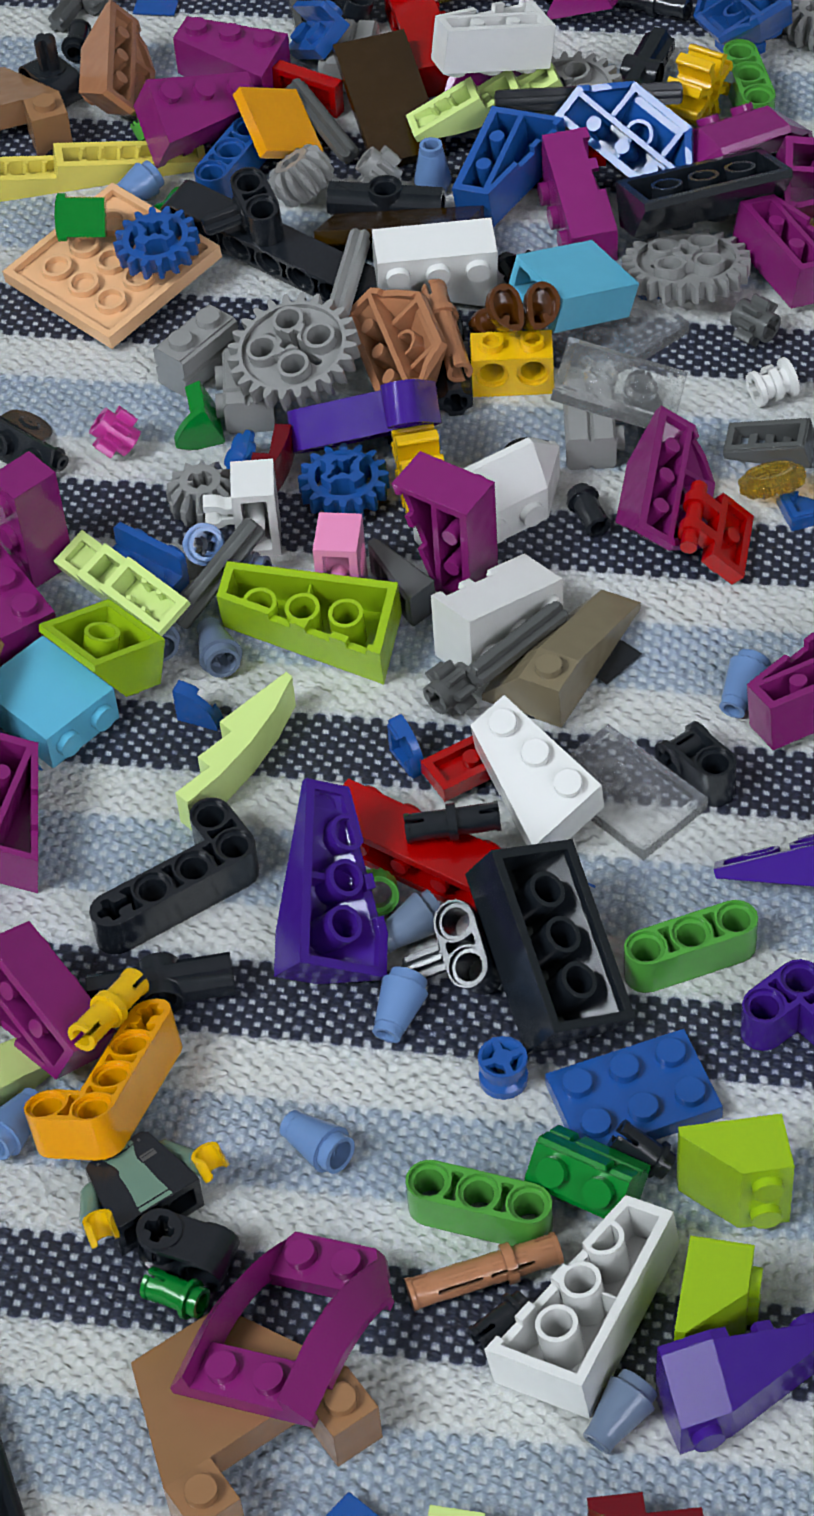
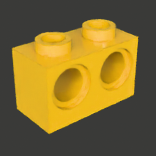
M528 330L517 333H470L473 397L554 394L552 330L536 332Z

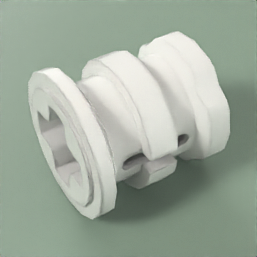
M786 357L779 358L775 367L770 364L762 367L760 373L752 371L746 375L748 392L752 401L758 407L765 406L769 399L773 402L783 399L785 393L794 397L800 392L798 376L792 363Z

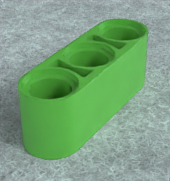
M734 39L727 42L723 47V53L727 54L726 59L733 62V69L724 81L731 83L728 97L732 107L752 102L754 108L768 105L775 109V90L756 45L745 39Z
M730 900L631 933L624 944L625 982L637 992L650 993L747 961L754 955L756 950L757 911L751 904L745 901Z
M437 1160L417 1162L406 1174L408 1210L410 1216L421 1225L498 1244L509 1242L510 1246L553 1232L551 1196L544 1187L535 1183ZM426 1191L438 1192L437 1194L431 1196L422 1194ZM477 1202H484L488 1204L484 1207L471 1206L472 1204ZM535 1214L538 1216L534 1219L521 1218L522 1215Z

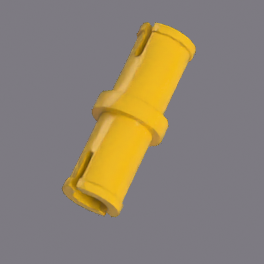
M126 968L107 990L99 991L90 1000V1008L77 1022L68 1028L70 1040L75 1039L81 1031L85 1033L74 1044L77 1048L83 1051L93 1050L99 1040L111 1028L119 1027L127 1019L128 1010L149 990L147 978L142 980L136 988L133 987L134 983L142 977V972L134 968Z

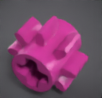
M120 405L115 412L104 408L89 430V433L96 437L92 446L110 459L115 452L126 456L134 447L141 434V431L134 427L138 418Z

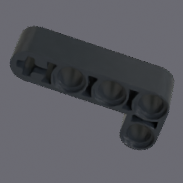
M219 798L199 800L191 808L189 817L194 846L101 894L93 900L90 905L89 915L99 949L111 955L128 952L249 887L257 880L259 864L255 839L229 804Z

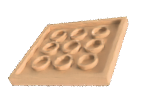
M112 182L95 196L106 197L107 237H68L67 241H58L56 230L54 229L2 271L6 283L111 349L222 258L220 245L199 234L201 242L198 244L199 254L191 256L192 264L190 266L179 265V274L169 270L166 271L165 278L160 279L158 273H153L148 280L144 279L141 271L137 275L131 276L128 268H121L119 259L116 256L113 242L117 241L115 231L124 230L123 220H130L132 222L136 220L135 212L138 211L146 215L149 214V208L153 206Z

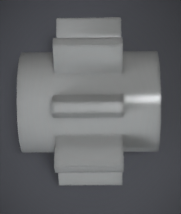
M386 145L382 147L380 152L372 146L361 156L356 164L355 169L361 173L357 181L369 183L370 180L380 175H392L400 179L403 170L397 165L401 162V159Z

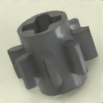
M756 293L751 300L747 298L741 299L735 305L730 316L731 325L737 328L733 337L754 347L758 346L759 341L764 343L771 341L778 332L781 323V317L774 313L778 304Z
M450 659L445 663L440 661L425 672L426 677L431 682L423 688V694L428 704L437 713L445 714L449 712L452 717L457 713L462 715L477 704L476 699L471 694L479 687L472 685L471 680L466 676L467 665L465 663L457 662L453 664Z

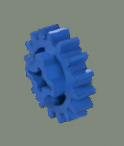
M165 206L162 212H156L154 207H150L149 214L146 215L137 211L134 213L136 220L133 222L123 220L124 230L115 231L117 241L113 242L121 268H128L131 276H135L141 271L145 280H148L153 273H158L159 278L164 279L166 271L169 270L179 274V265L190 266L192 264L191 256L199 254L198 244L201 242L198 229L195 227L192 216L185 218L184 210L181 209L174 214H171L170 206Z
M341 443L339 450L333 451L330 446H325L324 455L311 453V463L301 464V475H298L299 493H301L303 505L310 504L311 513L313 514L324 510L327 513L362 514L364 518V509L368 508L369 510L377 511L378 500L386 501L387 489L390 488L386 461L385 459L377 460V451L375 450L369 451L366 454L363 453V445L358 444L353 450H348L346 443Z

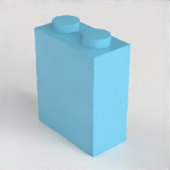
M593 240L517 254L509 284L518 291L522 303L528 288L532 284L544 281L555 287L560 296V309L555 320L547 326L553 333L629 317L639 283Z
M45 636L38 638L0 667V728L9 735L38 742V757L52 768H55L66 758L75 755L83 745L100 732L110 728L114 721L120 717L114 688Z

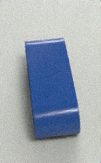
M242 117L236 119L194 169L195 181L231 199L233 193L230 180L235 171L244 167L260 169L267 160L259 157Z

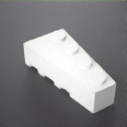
M627 1195L622 1198L582 1242L583 1249L569 1265L563 1263L550 1277L551 1284L534 1303L528 1301L514 1316L516 1323L502 1338L496 1336L484 1349L494 1383L591 1419L609 1378L616 1371L680 1248L674 1211Z

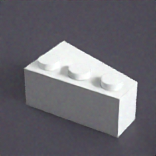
M519 0L518 5L504 7L505 3L499 1L492 3L490 11L477 13V9L472 7L435 15L431 60L443 75L455 78L463 77L466 73H482L494 76L499 75L501 71H517L530 74L536 72V69H550L556 25L533 0Z
M491 218L372 229L377 287L382 290L397 289L421 292V288L425 283L428 285L431 294L432 291L428 281L431 279H441L447 285V292L451 302L485 307L487 294L492 288L497 286L498 251Z
M524 553L488 569L486 574L488 577L480 581L474 582L468 578L459 582L458 588L460 590L449 595H445L441 591L432 594L431 607L435 656L444 662L450 659L453 664L463 662L469 666L547 604L558 601L563 605V579Z
M505 695L470 725L475 749L526 845L568 840L604 808L602 785Z

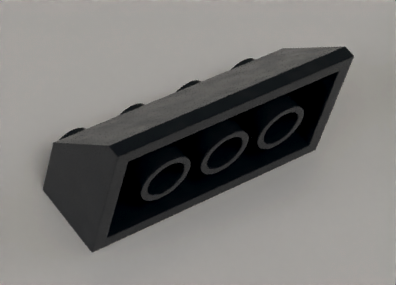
M759 147L615 181L619 224L632 237L649 239L655 237L657 232L668 229L678 231L690 229L697 222L706 220L711 222L724 221L731 214L738 212L740 201L775 194L782 199L793 177L792 168Z
M573 839L491 850L465 874L527 1054L569 1047L628 1024L636 1019Z

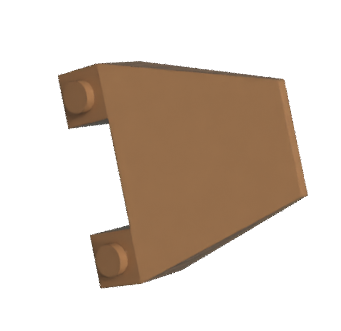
M0 67V130L25 124L37 156L46 155L53 149V143H73L68 112L59 91L11 69Z
M208 1314L132 1361L131 1366L170 1515L244 1516L241 1500L222 1472L295 1425V1423L172 1392L170 1386L198 1330ZM242 1316L238 1318L224 1342L225 1345L293 1361L296 1360L302 1347L301 1344ZM344 1365L333 1389H326L316 1411L319 1420L315 1428L308 1427L338 1467L383 1437L378 1405L351 1370Z

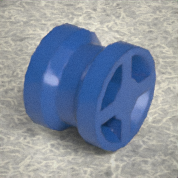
M506 1036L493 1037L486 1041L479 1049L480 1086L492 1098L501 1100L512 1099L520 1095L527 1087L528 1056L526 1048L520 1041ZM496 1068L503 1069L504 1073H498Z

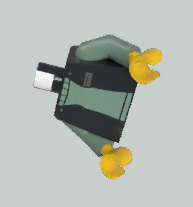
M141 1131L132 1136L124 1149L114 1157L89 1162L85 1167L89 1183L80 1191L79 1223L86 1233L90 1247L94 1249L98 1247V1240L106 1236H112L118 1251L123 1256L140 1245L137 1240L136 1226L144 1213L152 1209L163 1208L188 1216L203 1207L205 1204L198 1176H201L205 1183H209L214 1179L212 1170L221 1166L227 1168L230 1165L219 1144L212 1141L192 1149L166 1139L158 1141L149 1132ZM164 1222V1223H165V1229H167V1228H168V1224H167L166 1222Z

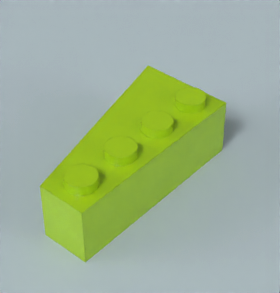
M231 561L226 562L216 596L223 627L384 685L402 615L398 582Z

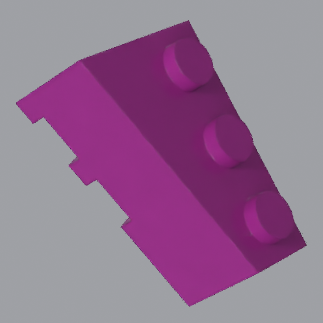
M248 71L146 79L133 107L157 169L165 166L168 160L179 155L184 157L193 153L195 148L203 144L217 142L236 119L242 117L233 93L239 87H254Z

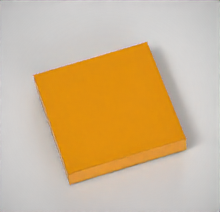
M239 87L233 93L235 102L260 158L284 159L286 155L294 152L296 148L301 149L306 144L318 145L320 150L323 151L297 89Z

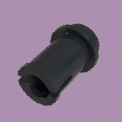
M74 19L71 21L69 33L61 44L62 53L71 62H80L81 47L92 29L91 25L84 19Z
M579 483L568 491L567 507L571 512L577 514L588 536L599 537L609 530L611 520L598 501L599 494L597 489L589 486L587 483Z
M623 1120L615 1131L630 1140L632 1144L621 1136L615 1137L612 1135L608 1147L651 1165L648 1178L655 1176L660 1180L663 1179L677 1157V1154L670 1150L671 1144L667 1141L661 1144L633 1126L630 1121Z
M517 1290L511 1295L504 1293L501 1296L502 1303L475 1324L466 1328L474 1344L480 1342L481 1345L478 1349L485 1356L484 1349L496 1336L502 1338L516 1323L514 1316L528 1302V1299L520 1291Z

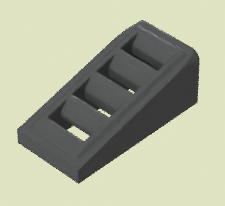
M811 418L729 423L723 449L724 459L790 468H811L814 458V428ZM742 438H749L748 444H741Z
M373 537L367 542L370 570L377 580L398 582L402 615L412 626H416L432 614L431 595L435 594L434 580L380 540Z

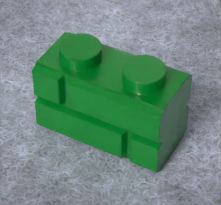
M557 1125L550 1132L547 1131L540 1135L536 1141L524 1181L540 1185L550 1195L604 1219L625 1195L640 1200L651 1165L586 1136L579 1138L577 1132Z

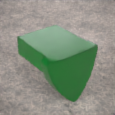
M57 193L54 219L58 241H67L68 237H107L106 197H67L66 193Z
M200 381L186 386L185 391L190 414L182 421L175 433L174 442L176 448L199 450L223 444L225 437L220 418H217L215 402Z

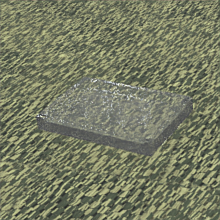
M647 294L636 295L630 315L627 318L552 333L553 354L588 381L610 380L611 382L688 334L689 321L667 305L662 304L657 298L649 301L647 300Z
M569 337L550 400L646 429L655 411L661 405L675 414L678 413L688 372Z
M609 724L569 754L602 785L604 808L591 821L643 861L708 809V797Z

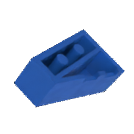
M492 106L452 187L455 207L483 205L484 217L491 218L492 225L495 227L543 177L542 135L566 131L564 117Z

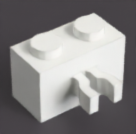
M273 458L230 462L231 496L203 495L205 523L212 524L218 529L232 524L235 525L236 530L241 522L248 517L258 523L265 531L262 539L250 553L258 552L260 556L282 555L281 519Z

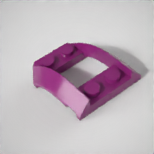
M295 1231L287 1239L259 1257L217 1301L198 1330L170 1389L174 1394L315 1428L319 1420L316 1411L326 1389H333L355 1344L368 1325L383 1309L391 1311L394 1300L389 1284V1279L391 1278L385 1255L376 1248ZM267 1284L332 1298L310 1330L295 1361L224 1344L244 1309Z

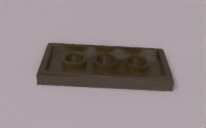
M404 29L333 44V55L366 151L373 146L380 152L382 147L386 145L401 159V162L397 165L398 167L417 163L420 142H417L414 138L406 115L427 103L429 98ZM438 138L442 142V147L444 149V153L446 156V147L443 138Z
M480 205L334 214L314 231V238L329 246L346 245L349 232L357 228L359 230L366 229L370 233L369 239L370 244H372V229L485 218L484 207Z

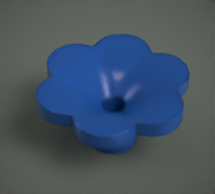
M247 429L243 434L238 433L235 435L231 448L226 453L224 459L226 469H230V462L251 460L252 452L257 453L255 452V433Z

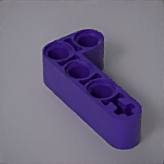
M406 379L382 384L379 391L287 411L288 424L292 426L293 454L324 450L325 446L335 448L339 447L341 443L349 445L391 436V431L431 423H434V426L442 424L435 381Z
M803 959L791 960L746 993L742 1002L740 1033L742 1040L747 1046L759 1051L772 1050L796 1032H799L814 1045V963Z

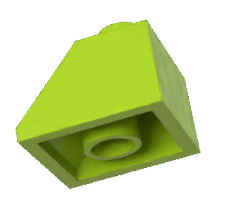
M110 599L39 624V632L126 697L161 684L165 639Z
M782 1113L678 1127L676 1176L678 1191L737 1228L754 1226L758 1229H768L783 1222H790L795 1166Z
M690 1235L675 1324L674 1341L709 1329L726 1327L729 1336L745 1334L747 1325L752 1326L754 1322L758 1321L763 1267L753 1266L755 1245Z

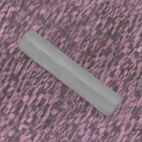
M354 228L349 232L330 299H334L337 308L342 306L346 308L348 317L370 246V233L366 229L359 230Z

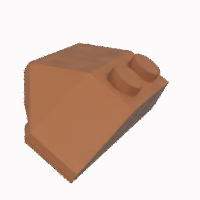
M109 0L81 47L79 93L86 102L96 105L107 114L137 119L133 105L146 79H155V69L147 45L139 34L142 31L139 21L113 0Z
M370 287L352 305L349 317H352L361 341V344L358 345L360 357L374 390H381L380 386L382 384L406 379L431 380L436 383L447 349V342L426 296L420 291L382 290L381 288Z

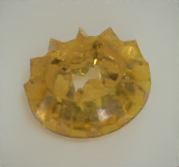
M786 460L771 461L749 469L738 480L740 494L753 500L757 498L766 500L770 497H780L785 493H793L796 488H800L805 484V468L800 464Z

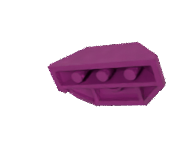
M749 102L730 108L732 116L723 119L719 118L718 113L697 119L698 127L693 128L694 163L759 147L768 153H773L779 150L786 135L813 137V134L809 129L770 106L754 108L753 103Z
M661 405L655 411L626 465L615 523L669 551L681 550L678 529L680 521L686 515L683 509L685 494L690 490L691 483L695 480L706 482L708 485L707 493L712 497L714 495L715 481L706 455L697 441L699 434L696 425ZM702 518V521L708 524V521Z

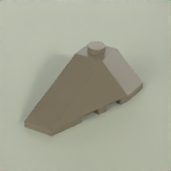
M601 589L568 614V619L564 624L492 679L482 693V700L494 704L505 695L524 714L562 728L640 611L641 602Z

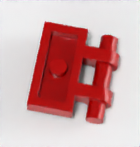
M695 480L691 483L690 490L684 497L683 509L686 515L680 521L678 537L681 540L680 549L684 553L691 554L697 550L699 545L703 549L701 562L712 572L717 573L733 585L745 576L754 516L724 492L713 498L707 493L708 485L706 482ZM702 518L706 519L708 521V524L703 522Z

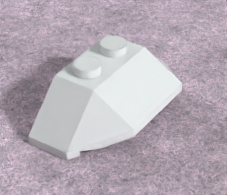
M528 437L463 468L495 482L497 544L549 518L560 479V446L555 441ZM415 527L413 528L414 540L418 545H421L422 541Z

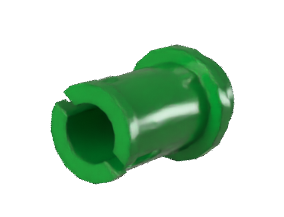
M155 1266L149 1268V1275H144L140 1285L141 1298L176 1310L179 1318L189 1320L192 1317L198 1319L205 1313L210 1301V1290L204 1287L201 1280L194 1278L187 1281Z

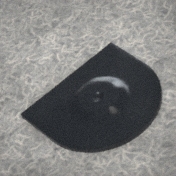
M14 409L0 416L4 421L41 442L52 435L50 425L42 418L30 412Z
M619 640L599 670L596 678L607 685L639 658L642 653L626 642Z

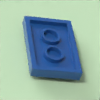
M684 1029L545 1074V1085L564 1127L577 1132L579 1138L586 1136L608 1146L612 1135L615 1137L621 1136L632 1144L630 1140L615 1131L625 1119L642 1132L657 1140L678 1133V1127L703 1124L723 1118V1105Z

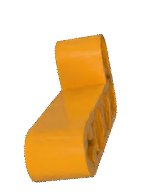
M156 998L148 999L135 1005L129 1011L127 1019L120 1025L80 1090H45L35 1094L25 1103L23 1108L37 1151L41 1156L54 1159L97 1161L114 1157L124 1149L182 1051L183 1045L169 1002Z

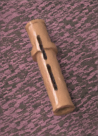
M431 279L428 283L432 293L430 294L428 285L425 283L421 288V293L426 296L447 342V349L443 359L446 375L452 382H463L466 379L462 367H464L466 376L469 378L473 373V368L469 362L458 327L459 313L457 307L453 306V303L450 301L446 283L441 279Z
M550 1232L548 1235L510 1246L509 1242L499 1244L497 1251L411 1278L407 1277L404 1278L412 1308L414 1311H417L420 1308L506 1281L510 1285L520 1283V1277L562 1265L564 1257L555 1232Z

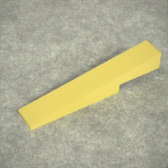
M146 141L53 143V155L0 157V202L106 186L112 182L118 184L135 163L142 164L148 160L154 166L155 164ZM204 145L195 148L193 153L184 157L179 155L168 160L165 166L158 168V171L162 177L194 172L197 164L206 155Z

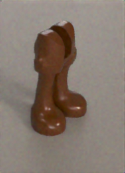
M537 282L528 288L522 304L518 291L512 285L506 283L499 284L487 294L486 308L479 309L471 316L468 322L470 333L540 331L552 323L558 315L560 309L558 291L548 282Z

